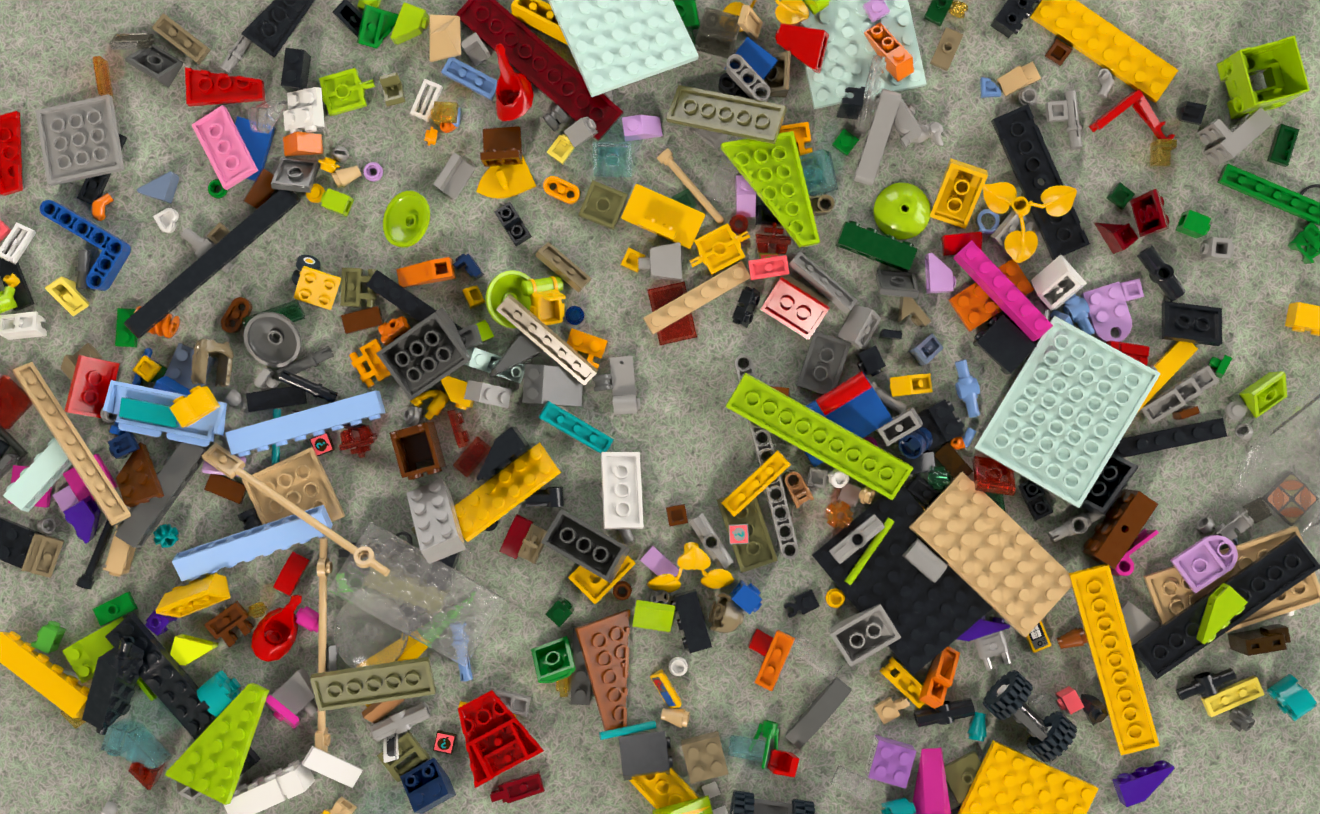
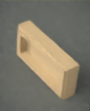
M743 5L737 23L751 39L757 40L763 22L749 5Z

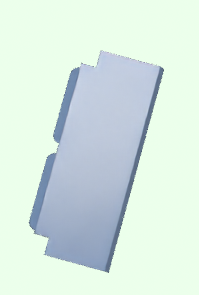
M111 380L103 411L117 414L115 422L119 423L118 427L120 430L153 437H160L162 432H166V437L169 440L207 447L210 441L214 442V434L224 436L227 404L218 402L219 408L194 424L183 428L180 424L179 427L174 428L119 417L122 397L172 406L175 399L180 396L187 397L188 395Z

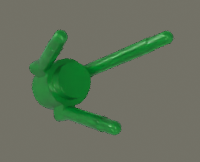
M764 720L763 724L759 723L758 730L748 749L752 751L762 732V736L767 738L762 769H765L771 739L774 738V749L778 750L780 728H778V723Z

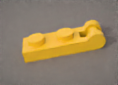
M891 657L886 667H882L879 671L920 709L925 704L918 700L923 686ZM896 668L899 672L893 677L890 673Z

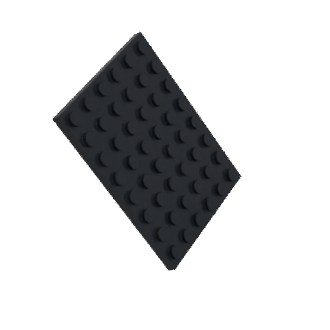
M902 485L893 500L882 495L815 551L812 556L859 612L881 604L901 636L900 639L888 645V647L908 671L914 675L992 610L993 607L949 565L941 577L934 583L902 556L917 538L931 549L909 528L925 510ZM875 514L883 524L889 517L894 521V524L854 582L849 585L845 582V579L874 537L841 564L835 560L829 550L872 515ZM853 535L852 542L855 545L860 544L862 541L861 535Z

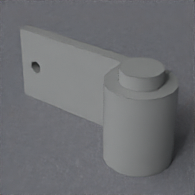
M633 355L610 357L614 415L635 414L638 409H641L640 398H636Z

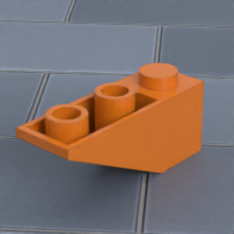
M881 22L864 32L881 62L897 82L914 72L912 55Z
M450 257L396 269L399 285L406 288L456 279L455 267L453 266L454 261Z

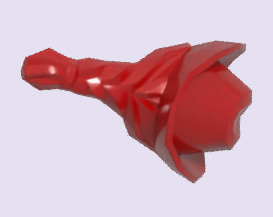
M499 43L495 47L500 68V77L496 86V112L499 120L511 121L525 115L532 107L534 93L531 82L525 75L514 72L506 57L504 46L502 43Z
M291 596L290 602L284 608L279 607L268 612L259 621L252 634L251 648L256 657L266 662L277 661L290 651L296 640L299 627L296 623L297 618H295L294 611L302 602V596Z

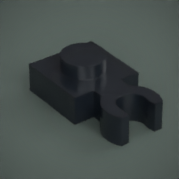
M812 589L794 596L795 603L787 602L783 605L785 609L788 607L793 608V612L788 614L789 618L794 617L799 610L804 615L820 607Z

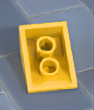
M950 158L930 217L966 229L988 177L987 170Z

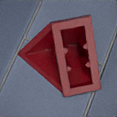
M1094 223L1113 254L1127 249L1139 239L1130 223L1126 225Z

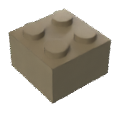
M718 731L681 740L691 784L728 774Z

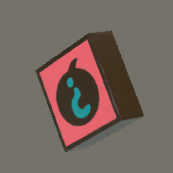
M329 432L309 439L318 457L335 450Z
M438 730L433 751L452 755L457 734Z

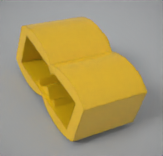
M199 385L189 391L191 394L187 397H178L173 401L174 404L169 407L182 428L194 424L220 407L208 386L201 387Z

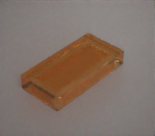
M94 56L93 64L98 94L101 96L109 94L114 98L108 61L101 56Z

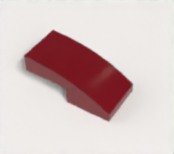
M516 514L499 552L517 560L518 553L523 544L522 541L534 522Z

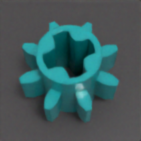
M170 524L160 525L156 531H153L155 544H160L162 548L172 547L179 540L177 528H172Z

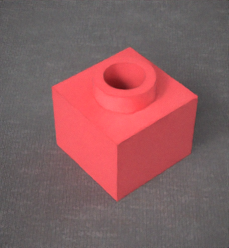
M1070 686L1056 693L1058 697L1056 702L1062 711L1065 710L1069 714H1073L1084 708L1077 692Z

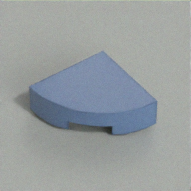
M981 77V98L1000 97V88L991 79Z
M1057 310L1050 314L1052 318L1056 316L1075 327L1069 315Z

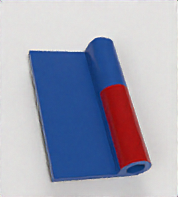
M863 371L806 405V407L861 438L893 420ZM804 451L813 467L823 463V461Z

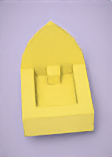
M561 134L551 145L547 154L563 165L575 147H573L565 134Z

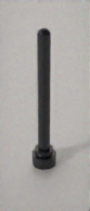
M108 519L85 574H82L76 582L78 587L84 589H92L95 582L93 580L94 571L113 528Z

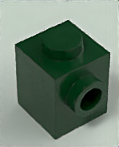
M560 597L545 615L560 627L573 613V605L564 598L563 600Z

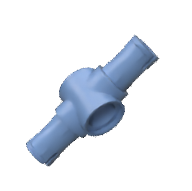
M1074 294L1064 302V313L1069 315L1074 323L1077 322L1080 330L1091 335L1095 331L1088 319L1089 305L1084 298H1079V296Z
M966 359L956 361L955 365L959 377L957 379L958 382L955 383L957 395L965 401L970 418L979 416L981 414L977 403L978 394H980L978 381L970 375Z

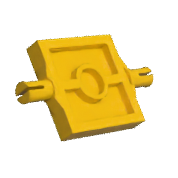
M727 223L694 240L699 256L689 260L692 268L703 262L710 274L713 275L744 259L746 256L741 249L740 242L750 238L747 230L736 235Z

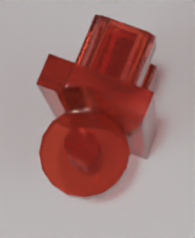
M772 222V228L764 227V233H771V235L755 234L757 250L759 253H768L769 243L776 244V254H786L788 245H791L790 236L776 235L783 234L784 229L777 228V223Z
M369 425L359 427L360 437L355 438L351 429L343 430L340 433V451L351 449V454L358 453L359 458L365 457V452L371 450L368 444L374 443L375 439H377L376 433H372Z

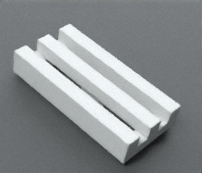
M424 79L410 114L429 122L443 86ZM430 85L429 91L425 97L421 110L418 113L417 109L419 107V104L422 100V97L425 93L427 86ZM434 88H436V91H435L434 96H433V98H432V100H431V103H430V105H429V107H428V110H427V112H426V115H423L424 112H425V110H426V107H427V105H428V103H429V100H430V98H431V95H432V93H433V91H434Z
M16 223L0 247V258H4L6 261L16 265L36 232ZM22 229V231H21V233L19 234L18 238L15 239L16 236H17V234L19 233V231ZM12 244V247L10 248V250L8 251V253L5 254L6 251L8 250V248L10 247V245Z

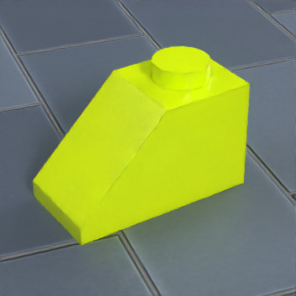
M180 634L174 637L170 655L179 665H187L218 647L219 643Z

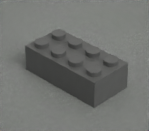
M562 509L541 542L609 583H612L631 550Z

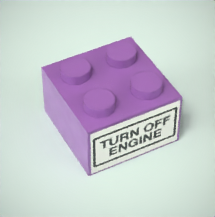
M875 735L865 773L868 778L906 789L916 750L912 745Z

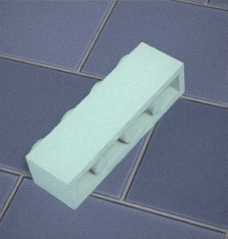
M56 438L50 440L44 452L39 453L34 458L31 466L25 468L20 473L19 479L6 488V493L3 496L22 511L29 512L72 465Z

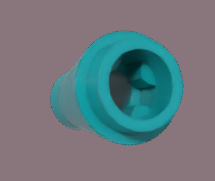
M975 712L967 732L969 734L968 739L984 742L985 737H987L986 714Z

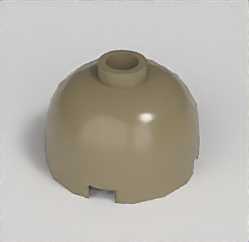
M721 593L717 596L720 599L717 603L716 601L713 602L709 612L708 622L712 623V627L709 626V628L719 633L733 632L744 620L743 609L731 599L730 595Z

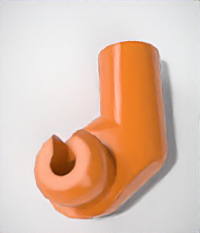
M108 193L92 203V216L97 221L105 219V206L114 201Z

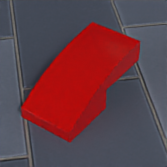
M292 551L273 588L291 597L310 560Z

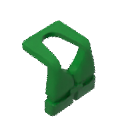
M1313 222L1308 223L1303 228V231H1300L1288 244L1291 250L1299 251L1304 256L1301 260L1304 264L1314 263L1313 258L1320 254V230Z

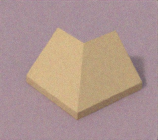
M430 15L428 25L430 62L461 55L460 17Z

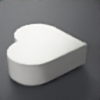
M166 208L153 217L163 232L172 233L176 229L175 222L178 220L179 214L172 208Z

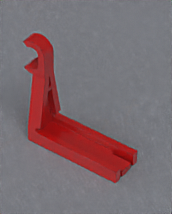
M1140 89L1130 93L1088 126L1092 132H1095L1097 129L1101 130L1133 104L1134 110L1150 127L1159 141L1168 142L1175 137V134L1165 137L1162 133L1161 127L1165 125L1166 121L1159 122Z

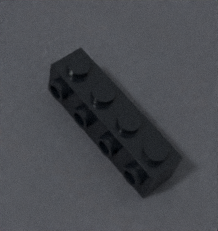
M1007 0L990 26L1007 38H1010L1013 33L1017 35L1023 26L1021 21L1023 18L1027 19L1034 10L1032 5L1040 0Z

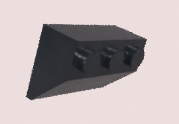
M1112 454L1081 507L1092 513L1105 515L1138 469V465Z

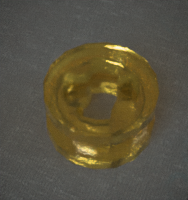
M953 1V7H950L949 13L957 18H964L965 12L968 11V6L961 1Z

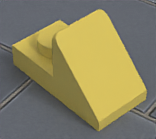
M61 276L45 287L72 316H75L89 306V302L76 290V283Z

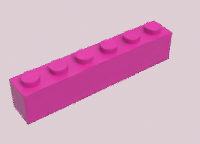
M972 240L954 256L953 259L1031 341L1038 340L1053 326Z

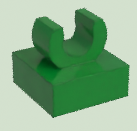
M1225 355L1221 361L1212 356L1208 365L1213 369H1217L1215 372L1216 377L1220 379L1223 377L1232 357Z

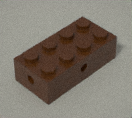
M1124 489L1115 499L1117 501L1113 507L1111 506L1105 513V519L1095 527V533L1092 538H1089L1084 543V550L1082 552L1100 565L1107 564L1112 569L1117 567L1158 506V503L1140 491Z

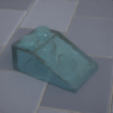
M821 149L799 156L809 196H817L838 190L831 152Z

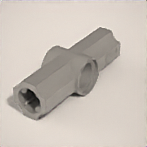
M703 513L689 521L718 569H724L734 562ZM708 537L716 538V544L714 546L710 547L706 545V539Z
M874 514L858 528L850 532L847 537L835 545L829 552L841 564L883 530L885 526ZM855 534H859L862 537V541L858 545L852 542V537Z
M424 701L411 708L401 709L391 714L389 718L374 723L371 726L373 737L380 741L395 733L405 732L412 728L413 725L430 718L431 713L428 704Z

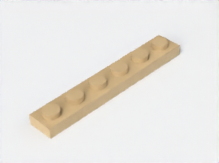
M740 261L645 316L643 320L653 335L750 279V274L743 262Z

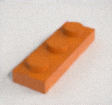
M780 630L776 631L754 683L771 692L774 690L796 638Z

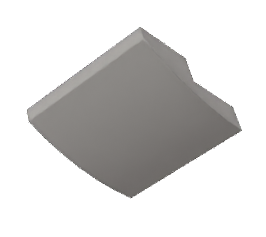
M1014 210L990 236L1007 255L1008 253L1004 246L1006 236L1012 231H1021L1020 219ZM1023 216L1025 232H1035L1039 241L1042 237L1039 228L1035 223L1030 222L1026 216Z
M1125 600L1121 605L1131 645L1158 627L1152 619L1129 601Z

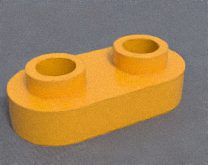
M556 176L546 178L543 183L546 194L564 203L575 204L580 198V191L577 186ZM552 184L557 185V188L555 190L550 189V186ZM569 192L574 193L572 198L567 197Z

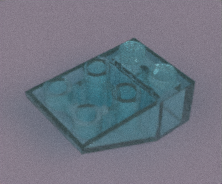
M127 718L108 727L101 750L107 751L108 755L122 756L129 762H140L145 767L151 769L158 768L173 756L144 724Z

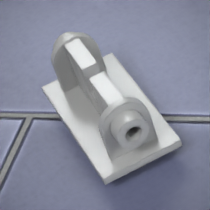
M1247 510L1242 513L1237 511L1229 517L1231 521L1226 525L1224 523L1218 525L1214 529L1216 532L1213 535H1220L1232 541L1238 536L1234 529L1241 534L1251 527L1254 521L1250 516L1246 517L1244 515L1248 512Z

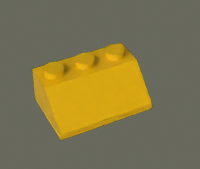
M218 573L207 574L203 579H195L190 581L188 585L172 588V591L163 595L156 608V614L181 618L231 598L226 576L219 575Z

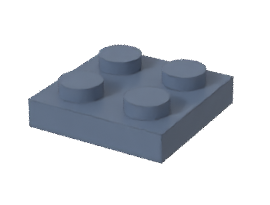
M179 343L164 376L173 379L190 390L196 386L204 387L205 385L202 383L192 384L191 369L194 349ZM208 356L206 381L216 358Z

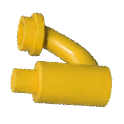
M442 390L423 392L410 400V402L420 407V405L424 404L422 400L433 398L426 408L428 412L424 416L431 421L434 415H439L449 401V396Z

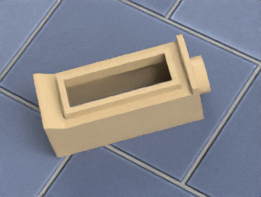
M114 534L105 564L107 567H104L103 570L109 571L110 575L118 577L129 573L136 548H133Z

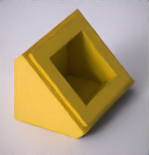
M477 285L462 290L470 310L485 303Z

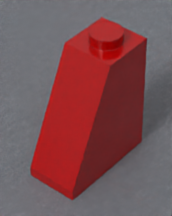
M781 23L780 29L776 31V43L785 51H790L792 56L814 72H821L829 34L825 30Z

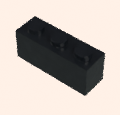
M696 589L675 594L674 600L671 603L675 606L674 612L678 611L680 619L676 620L679 631H684L685 637L682 638L684 648L689 649L690 653L711 648L712 644Z

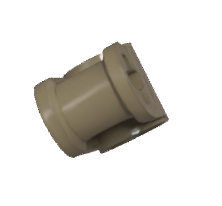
M830 195L809 196L814 216L827 215L832 211L835 202ZM820 202H829L830 208L823 209L820 206Z

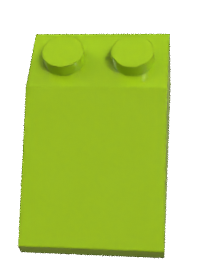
M123 617L62 650L82 684L93 679L98 658L114 648L105 636L124 620Z

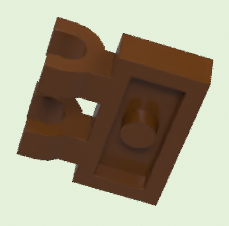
M235 601L204 624L216 640L222 637L228 647L235 644L238 639L237 635L230 631L236 625L244 636L249 634L254 628L251 622L246 620L249 614L238 601Z

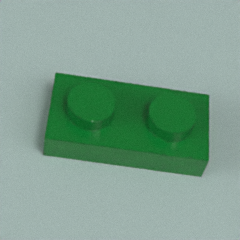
M117 308L115 346L137 348L138 338L124 325V322L134 314L136 309Z

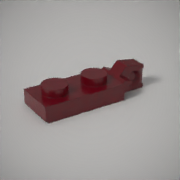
M540 771L498 785L499 789L492 791L490 798L492 802L502 799L503 803H511L544 792L545 788Z

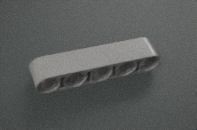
M882 89L853 181L868 186L873 185L902 94Z

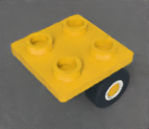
M300 255L296 262L298 270H295L292 275V281L297 285L293 298L331 310L341 278L319 271L320 261L311 255Z

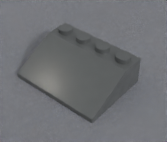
M443 307L376 353L410 400L471 360L454 322Z

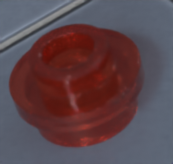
M734 215L730 219L729 226L734 233L741 234L747 230L748 220L743 215ZM737 220H740L742 222V226L740 228H737L735 226V222Z

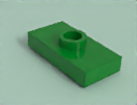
M129 591L94 608L93 612L100 626H103L138 609Z

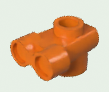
M404 316L391 319L389 323L385 322L378 327L381 341L385 346L393 342L396 337L403 335L411 329Z

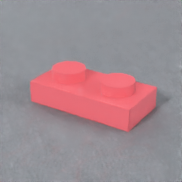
M787 255L748 261L751 280L789 275Z

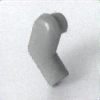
M1102 68L1098 72L1101 88L1097 95L1105 99L1114 84L1111 72L1107 68Z

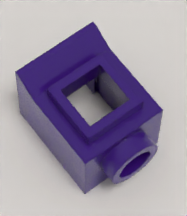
M154 610L146 619L147 623L145 626L158 636L167 632L168 628L166 626L168 623L176 621L178 618L156 614V610Z

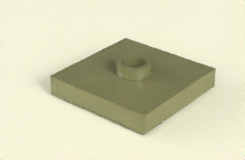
M592 180L578 216L614 230L628 194Z
M974 750L944 765L946 781L958 804L964 801L981 766V762Z

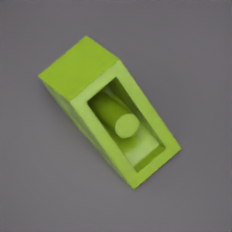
M405 2L403 3L390 37L394 44L399 45L421 35L423 30L427 29L429 16L426 10Z

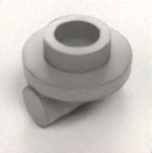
M409 406L403 415L405 423L412 426L418 425L423 408Z

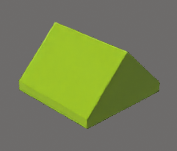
M1269 372L1239 393V396L1255 418L1287 397L1285 372Z

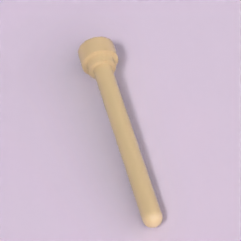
M668 148L657 157L658 161L670 167L717 223H723L724 218L674 162L673 153Z

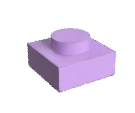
M870 0L863 5L872 23L888 15L890 12L884 0Z

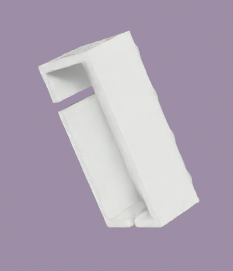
M296 760L288 764V767L283 770L278 768L270 772V775L265 778L262 775L248 785L244 783L236 787L231 803L224 805L227 814H256L285 801L284 795H287L289 799L305 792L315 782L311 770L303 766L302 762Z

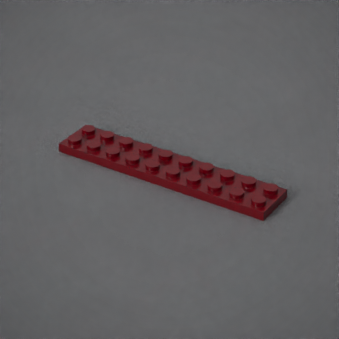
M468 0L455 14V16L460 17V21L473 33L476 32L479 38L494 51L496 45L502 43L510 65L520 74H524L537 89L558 105L575 122L587 116L592 119L596 124L598 132L593 138L598 142L624 114L603 93L591 97L582 75L496 0Z

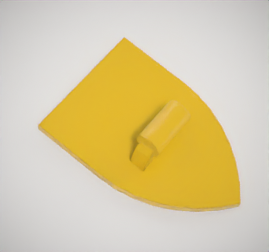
M522 155L523 164L490 167L482 176L476 192L490 198L504 199L536 187V184Z

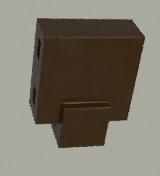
M1281 624L1262 626L1260 629L1228 634L1230 649L1247 656L1287 650L1286 643L1291 642L1288 627Z

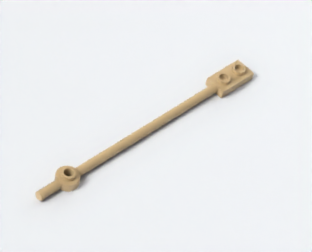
M216 442L202 455L203 460L229 478L233 479L236 475L240 476L352 553L358 567H372L385 577L390 573V569L375 560V555L371 548L366 546L357 548L243 470L246 466L244 461L235 455H231L229 451ZM364 557H368L366 561H362Z
M320 538L319 559L317 562V576L319 577L318 673L326 672L327 577L329 573H332L333 569L332 562L327 558L328 538ZM318 710V730L315 732V747L328 753L331 735L328 734V727H326V711Z

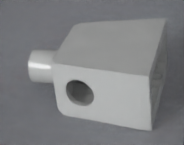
M680 242L650 248L648 252L649 257L638 258V269H649L650 278L671 281L682 280Z
M304 668L298 670L272 694L276 700L295 715L304 709L312 717L318 711V707L313 701L315 696L310 677Z

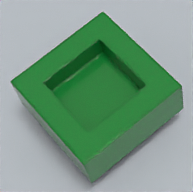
M843 129L832 146L848 156L859 139L846 129Z

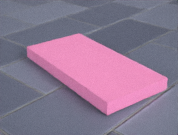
M221 105L192 124L225 190L232 188L258 171L224 105Z

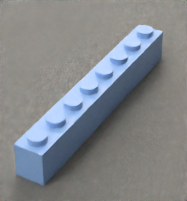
M375 390L225 432L231 455L244 457L251 455L250 451L256 449L258 452L269 450L270 445L276 444V447L287 445L288 440L294 439L295 442L307 439L306 435H323L327 429L332 428V431L344 429L343 425L350 423L351 426L362 424L363 419L369 418L370 421L380 419V415L386 412L380 391Z
M324 505L305 511L328 528H332L333 524ZM294 514L179 552L172 560V563L181 581L188 579L192 581L203 574H213L221 568H231L239 562H249L257 556H268L275 550H286L293 544H304L310 541L311 538L317 536L322 538L325 535Z

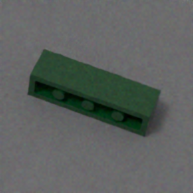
M854 221L843 224L835 246L900 271H910L918 250L913 247L914 244L907 241L901 243L896 241L894 236L885 234V236L880 235L873 228L867 227L865 229L859 227L860 224Z

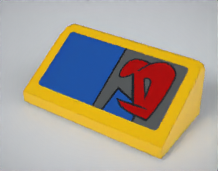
M663 669L652 674L650 678L669 709L681 707V699Z

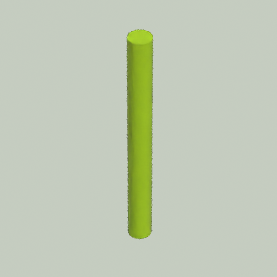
M888 517L883 524L885 528L876 534L845 579L846 583L851 585L894 524L892 519Z

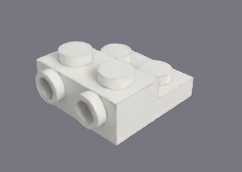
M313 87L287 93L288 110L283 111L285 131H290V134L296 131L315 132L317 128L325 127L321 88Z

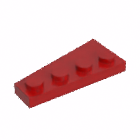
M185 67L186 104L189 107L265 101L264 82L261 79L243 76L235 77L224 73L217 74L206 70L199 71Z
M18 111L0 115V195L3 196L23 191L20 112Z

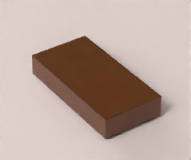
M263 168L243 201L256 209L263 205L275 190L271 187L274 174Z
M379 306L341 315L345 334L384 324Z
M210 474L204 488L206 491L238 504H242L247 492L243 483L219 474Z

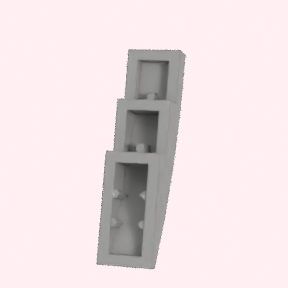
M1206 365L1148 402L1141 410L1149 422L1154 424L1185 406L1188 401L1202 394V391L1218 383L1219 380L1210 366Z

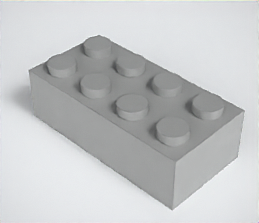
M443 478L406 493L420 551L429 564L466 549L451 492Z

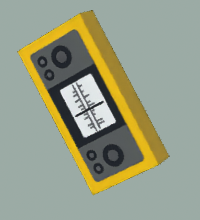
M1040 621L1026 637L1033 653L1052 646L1042 621Z

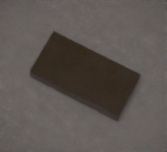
M948 442L934 453L936 460L953 479L960 472L967 476L973 472Z

